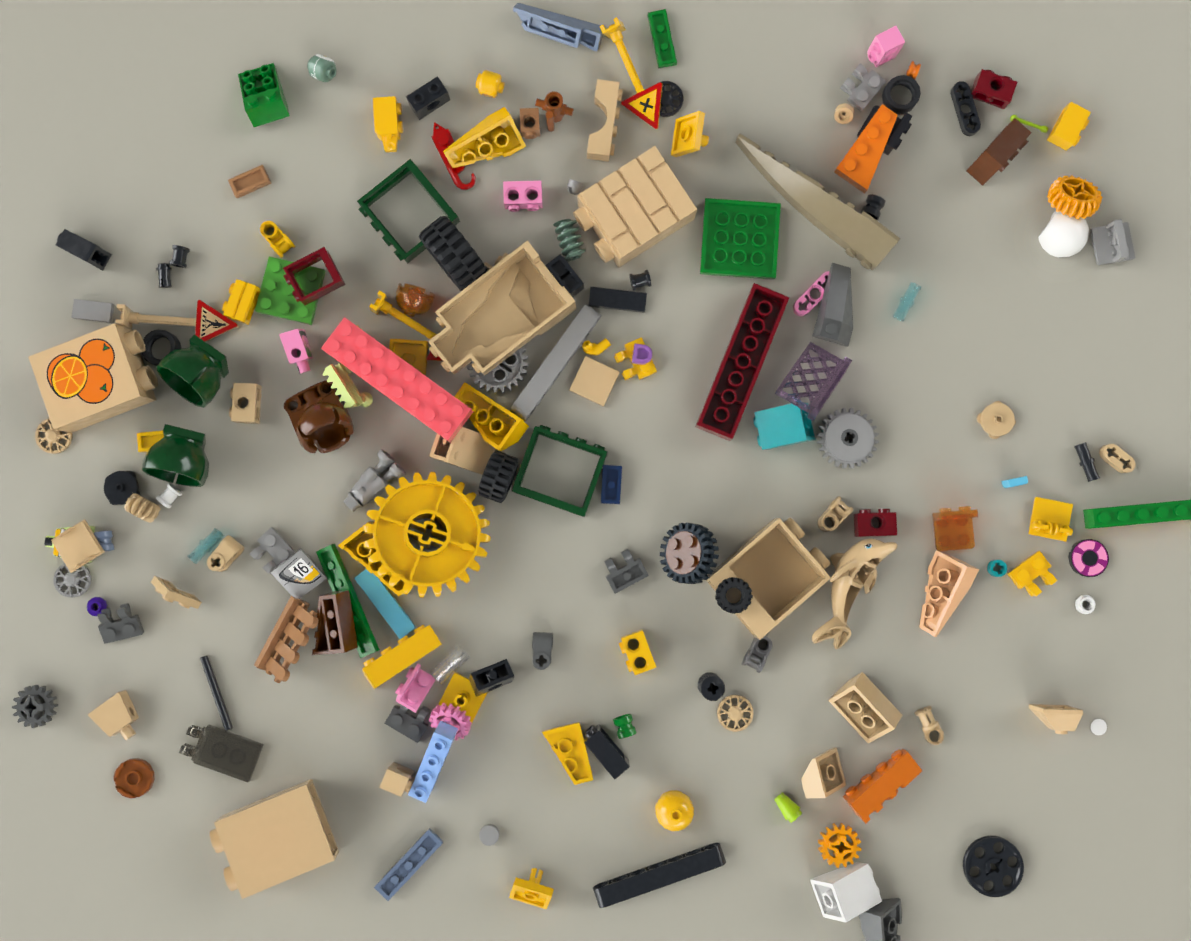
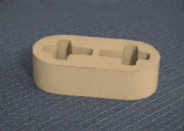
M1106 444L1101 447L1099 451L1100 457L1116 471L1129 473L1134 470L1135 460L1115 444ZM1112 449L1111 453L1114 456H1107L1109 453L1107 450ZM1123 461H1127L1126 465L1128 468H1123Z

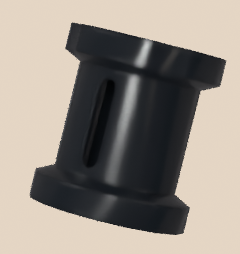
M173 245L172 249L174 251L169 265L186 268V257L190 249Z
M648 270L636 275L629 274L633 291L638 287L652 286Z

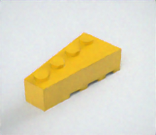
M375 521L367 522L365 525L374 524ZM363 525L338 546L347 551L353 559L365 566L370 573L378 577L377 571L382 562L369 563L368 558L376 552V549L364 548V542L373 538V534L363 532V527L365 526ZM390 572L382 577H378L398 596L404 595L403 581L400 580L396 586L391 588L389 587V580L392 575Z
M421 625L414 630L415 634L410 638L407 635L397 641L399 645L393 649L389 646L381 651V657L376 660L372 657L363 663L365 667L362 668V672L373 689L442 645L430 625L427 627Z

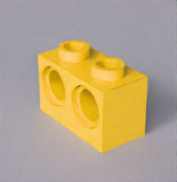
M642 629L621 637L622 642L619 643L622 654L626 653L629 660L625 662L629 672L633 671L634 675H638L656 668ZM630 639H637L639 642L638 647L635 649L629 648L628 641ZM643 657L645 659L644 666L637 667L634 664L635 659Z

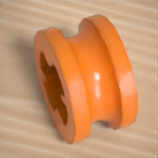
M912 61L906 76H910L915 80L921 64L918 63L916 65Z

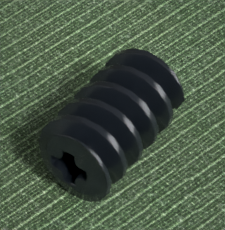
M712 672L705 673L698 680V690L706 700L717 701L723 696L725 684L716 674ZM710 683H713L712 689L709 690Z

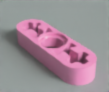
M829 271L823 273L794 303L793 311L797 316H806L822 300L825 287L823 288L821 285L826 281L825 277L828 278ZM812 289L819 290L820 298H812L810 291ZM806 300H808L809 303L805 307L807 311H800L798 309L800 307L799 304L802 305Z

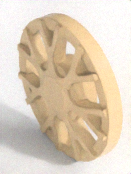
M50 418L38 425L35 432V440L39 448L44 452L57 454L65 451L70 446L72 432L63 435L61 431L53 430ZM47 423L50 426V429L46 430L44 427V425ZM40 432H45L44 438H40ZM62 438L67 440L65 445L60 443ZM45 440L49 442L46 447L42 445ZM52 443H56L58 450L53 451Z
M729 695L719 703L717 717L725 729L738 732L746 729L752 722L753 708L751 703L743 696ZM732 698H737V705H732ZM745 701L748 706L742 710L740 705ZM724 703L730 706L727 711L722 708ZM743 712H750V717H743ZM727 714L729 718L722 721L720 715ZM741 719L745 723L742 727L738 724V721ZM730 720L735 721L733 728L728 727Z

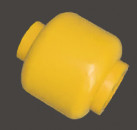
M488 70L478 74L476 88L479 94L496 98L498 93L502 94L505 82H502L500 74Z

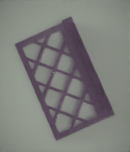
M810 342L775 394L809 413L807 418L814 421L845 375L852 360L848 357L842 360ZM809 351L816 352L819 357H811ZM821 361L823 367L815 368L813 362ZM826 361H832L836 366L828 367ZM801 363H808L810 369H802ZM825 372L827 378L819 379L817 373ZM805 374H813L815 380H807ZM800 375L802 381L794 382L792 376ZM817 384L819 391H811L809 385ZM804 386L806 392L798 393L796 387ZM791 387L793 394L783 391V388ZM808 397L810 400V405H807L804 402H802L801 398Z

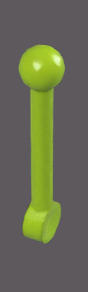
M1015 114L1010 117L1011 121L1016 118L1020 123L1039 129L1043 133L1048 132L1049 128L1047 126H1040L1023 120Z

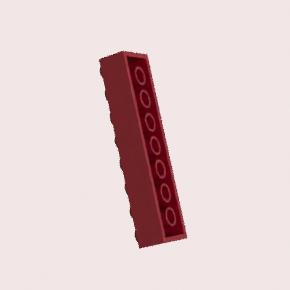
M755 283L752 285L695 425L696 428L728 441L733 440L790 297Z

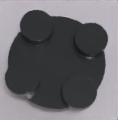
M117 471L105 478L104 494L112 505L126 504L127 499L132 494L140 495L136 474L133 471Z

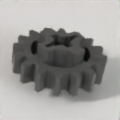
M39 685L28 686L24 690L19 691L18 695L20 697L13 699L17 702V705L12 706L13 709L17 710L13 716L20 717L17 722L24 721V727L31 725V728H36L38 725L41 727L46 725V722L52 721L51 716L57 713L53 708L58 707V704L53 703L57 697H51L53 691H46V686L39 688Z

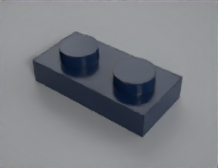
M603 465L601 503L620 505L622 466Z

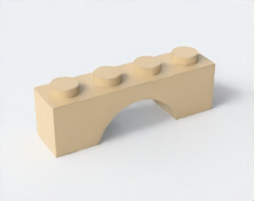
M597 79L595 105L604 111L607 120L602 129L589 134L587 159L609 162L610 155L614 156L615 144H612V138L616 137L618 126H614L615 119H619L620 108L617 107V102L621 101L623 89H619L620 82Z

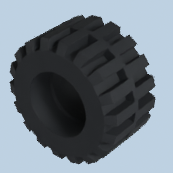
M495 450L490 456L478 489L479 496L502 503L506 499L519 464L518 458Z

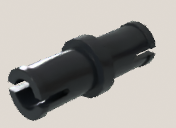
M1087 443L1074 446L1080 459L1079 465L1083 467L1087 481L1099 479L1100 476L1094 464L1095 459L1091 457Z

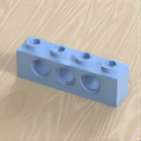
M443 721L439 722L409 791V796L424 803L427 802L458 728Z

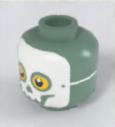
M321 54L311 57L307 64L310 76L321 82L331 81L337 72L334 60Z

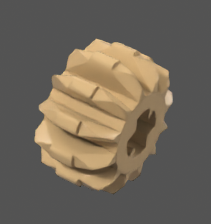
M136 493L127 499L124 506L127 512L149 523L157 518L161 509L159 505Z

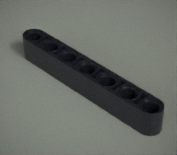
M712 843L599 883L593 887V891L599 908H605L721 867L726 864V859L720 843Z

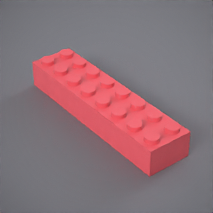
M345 317L321 347L331 357L450 443L473 413L471 408Z

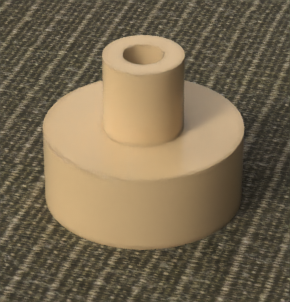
M846 103L838 105L835 109V120L840 124H847L852 121L854 116L853 107Z

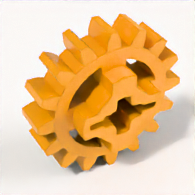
M833 823L832 829L827 826L825 827L826 834L820 833L823 839L818 840V843L822 845L818 850L823 853L821 856L824 860L827 859L829 865L834 862L836 868H839L840 863H842L846 868L848 861L854 864L853 857L859 858L856 852L862 850L857 845L861 843V840L856 838L857 832H852V828L849 825L845 829L843 823H840L839 827ZM846 834L851 838L852 843L846 841ZM840 842H842L843 846H839L838 849L836 845H840ZM827 848L833 850L834 856L829 854Z

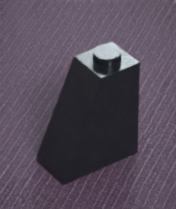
M66 229L57 238V247L102 271L112 254L96 244Z

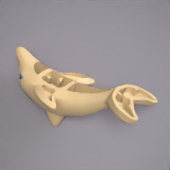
M877 539L861 540L845 553H836L830 557L835 567L834 574L830 578L832 582L831 602L833 618L815 631L812 635L813 644L834 638L833 645L837 650L849 640L851 630L847 624V619L854 600L862 587H864L865 594L870 593L878 575L876 568L884 558L897 549L895 542L884 543Z

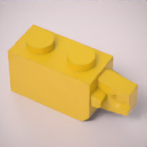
M395 96L373 98L375 133L383 141L386 153L397 152L398 140H401L400 133H403V123L399 121V115H402L401 103H398Z

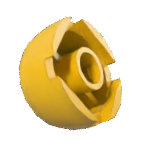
M670 790L663 793L655 805V814L658 822L665 829L681 831L692 822L694 806L686 794L678 790Z

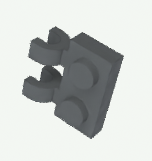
M628 549L621 552L627 563L626 566L617 570L611 558L604 561L610 572L606 578L615 594L649 576L640 558L634 561Z
M129 603L120 605V608L116 610L121 619L113 620L110 608L102 609L101 613L97 615L101 622L98 628L104 644L139 636L144 633L138 615L132 616Z
M395 705L384 724L418 743L428 727L424 720L429 714L430 709L423 706L416 718L407 712V707L401 705L399 708Z

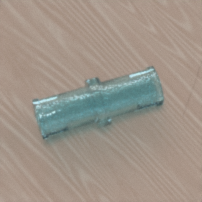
M910 282L906 293L899 300L900 304L893 314V318L897 317V320L904 321L909 309L915 304L914 300L921 290V286Z
M214 528L204 540L201 539L199 541V545L187 557L197 564L208 552L213 550L214 545L224 535L217 528Z

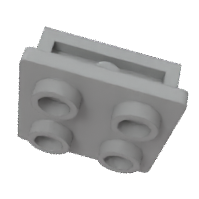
M1122 219L1114 220L1106 226L1090 229L1097 265L1135 259L1128 222L1122 223Z

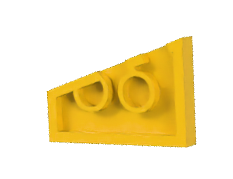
M580 722L542 731L574 785L594 780Z

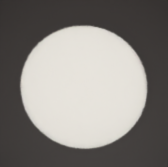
M1095 719L1091 723V731L1095 735H1103L1106 732L1107 725L1104 720Z

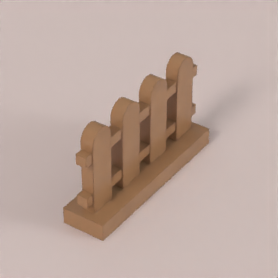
M293 596L290 597L254 664L257 668L265 670L267 674H273L275 676L274 681L277 683L281 681L286 682L289 679V665L298 662L300 655L297 651L300 645H307L309 641L307 632L309 628H316L319 621L316 617V611L311 610L310 612L307 610L310 605L308 602ZM300 622L304 624L302 629L298 627ZM291 639L294 641L292 647L289 645ZM281 657L285 659L283 664L279 662Z

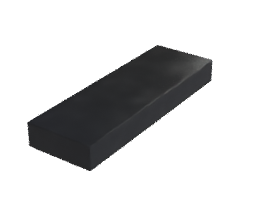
M591 287L588 306L645 313L647 293Z

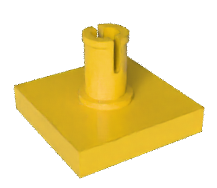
M697 111L676 119L671 156L680 157L699 151L700 146H707L709 136L702 134L705 118L704 112Z
M454 672L438 705L442 706L445 703L449 706L451 703L453 707L459 706V710L466 711L465 716H470L469 721L473 723L487 693L476 697L469 679Z
M532 868L529 881L516 877L509 898L547 909L554 889L540 885L543 871L539 869L535 878L537 868Z

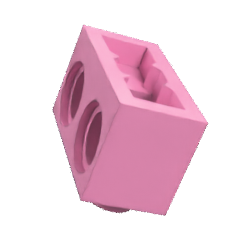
M897 26L876 35L867 51L868 58L871 63H874L875 67L896 58L905 41Z
M541 180L503 182L505 209L517 212L520 209L537 211L539 208H543ZM531 193H535L538 196L535 200L528 199ZM517 194L519 197L513 201L509 199V196Z

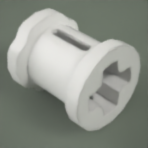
M168 483L166 490L161 495H158L156 499L163 506L171 508L172 502L183 493L175 485Z

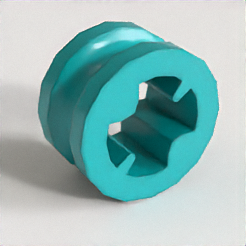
M992 560L988 563L987 571L991 576L1002 577L1007 572V565L1002 560ZM995 564L1001 566V570H998L999 573L993 570V567H996Z

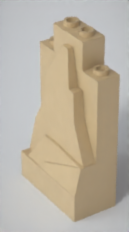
M527 240L435 311L438 316L436 321L442 328L445 326L446 328L428 341L431 345L429 350L435 357L439 356L443 360L441 365L447 373L451 371L455 375L473 361L474 363L471 366L478 374L482 372L485 376L538 334L541 336L576 310V302L565 287H561L543 264L539 254Z

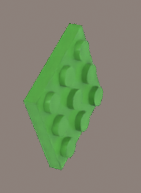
M269 256L255 311L312 325L318 299L307 305L300 301L297 302L292 294L295 291L292 285L287 284L283 276L286 274L283 268L293 262ZM309 266L294 274L305 296L322 288L326 272L324 269Z

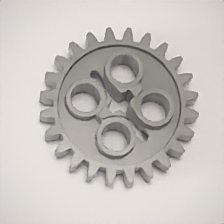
M518 349L511 355L516 358L514 364H507L506 360L502 362L504 366L512 370L511 373L498 365L484 376L482 372L478 374L469 365L467 369L473 370L469 375L470 377L476 376L473 381L475 384L481 382L480 389L487 386V392L493 388L495 394H497L498 389L505 393L506 387L512 391L511 385L514 384L518 387L517 380L524 381L521 374H527L523 367L529 366L528 363L524 362V360L528 359V355H522L526 352V349ZM497 372H504V379L497 380L495 378Z

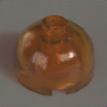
M399 283L395 298L397 305L400 309L404 310L405 315L415 317V314L422 315L431 308L435 295L432 292L429 295L424 293V288L406 283L402 287V284Z

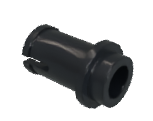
M168 263L157 264L159 288L172 287L170 277L172 268Z

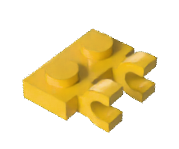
M642 337L624 344L625 350L616 353L614 356L616 363L628 358L632 363L634 344L645 345ZM651 359L645 365L632 363L633 368L624 370L622 376L624 380H627L637 375L638 379L641 380L657 373V370Z
M1040 551L1035 552L1007 573L1018 589L1025 587L1031 597L1037 596L1042 592L1032 582L1038 576L1042 578L1046 585H1052L1058 581L1048 571L1052 566Z

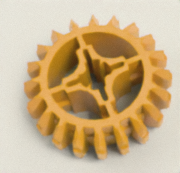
M1064 175L1063 178L1058 177L1051 184L1047 196L1051 207L1056 208L1057 212H1062L1063 215L1066 214L1070 218L1073 216L1076 219L1080 217L1086 219V217H1091L1095 214L1103 198L1101 196L1102 192L1098 190L1097 186H1093L1092 182L1089 183L1086 179L1083 180L1080 177L1075 178L1073 175L1070 177Z

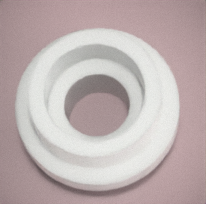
M1081 595L1075 601L1077 611L1082 614H1090L1096 606L1094 599L1089 595ZM1083 601L1087 602L1085 608L1082 606Z

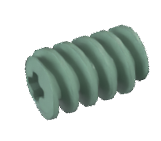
M571 219L560 220L553 224L554 227H557L555 233L559 234L557 240L561 241L559 246L563 249L561 253L566 256L564 259L567 262L580 258L581 254L586 251V249L579 248L584 243L577 242L582 236L581 234H575L579 227H573L577 220Z

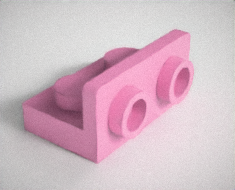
M417 664L415 668L411 667L406 675L407 681L405 684L401 683L395 692L398 694L396 702L415 713L437 679L421 670L420 664Z

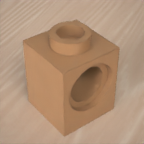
M539 108L520 109L522 137L535 139L540 136ZM534 122L535 125L533 127H527L526 123Z

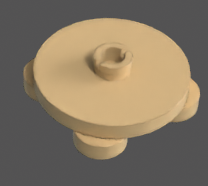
M1000 401L988 405L976 418L983 430L992 439H997L1009 433L1016 423L1012 410Z

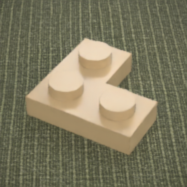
M154 576L151 581L156 588L155 591L162 594V598L168 602L173 603V601H177L181 606L188 609L190 607L198 609L202 603L195 595L178 589L168 580Z

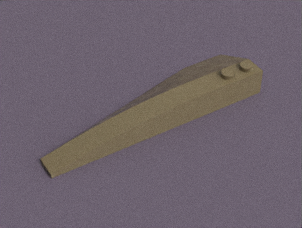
M739 134L735 143L764 178L799 213L844 248L847 255L861 261L860 264L864 268L873 271L900 240L898 236L863 211L860 214L855 211V205L850 202L847 204L841 202L839 195L836 193L825 192V187L799 170L796 173L790 170V164L785 161L779 163L776 161L774 154L769 151H760L761 147L744 135Z

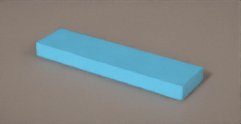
M365 569L354 578L399 639L416 628L377 576Z

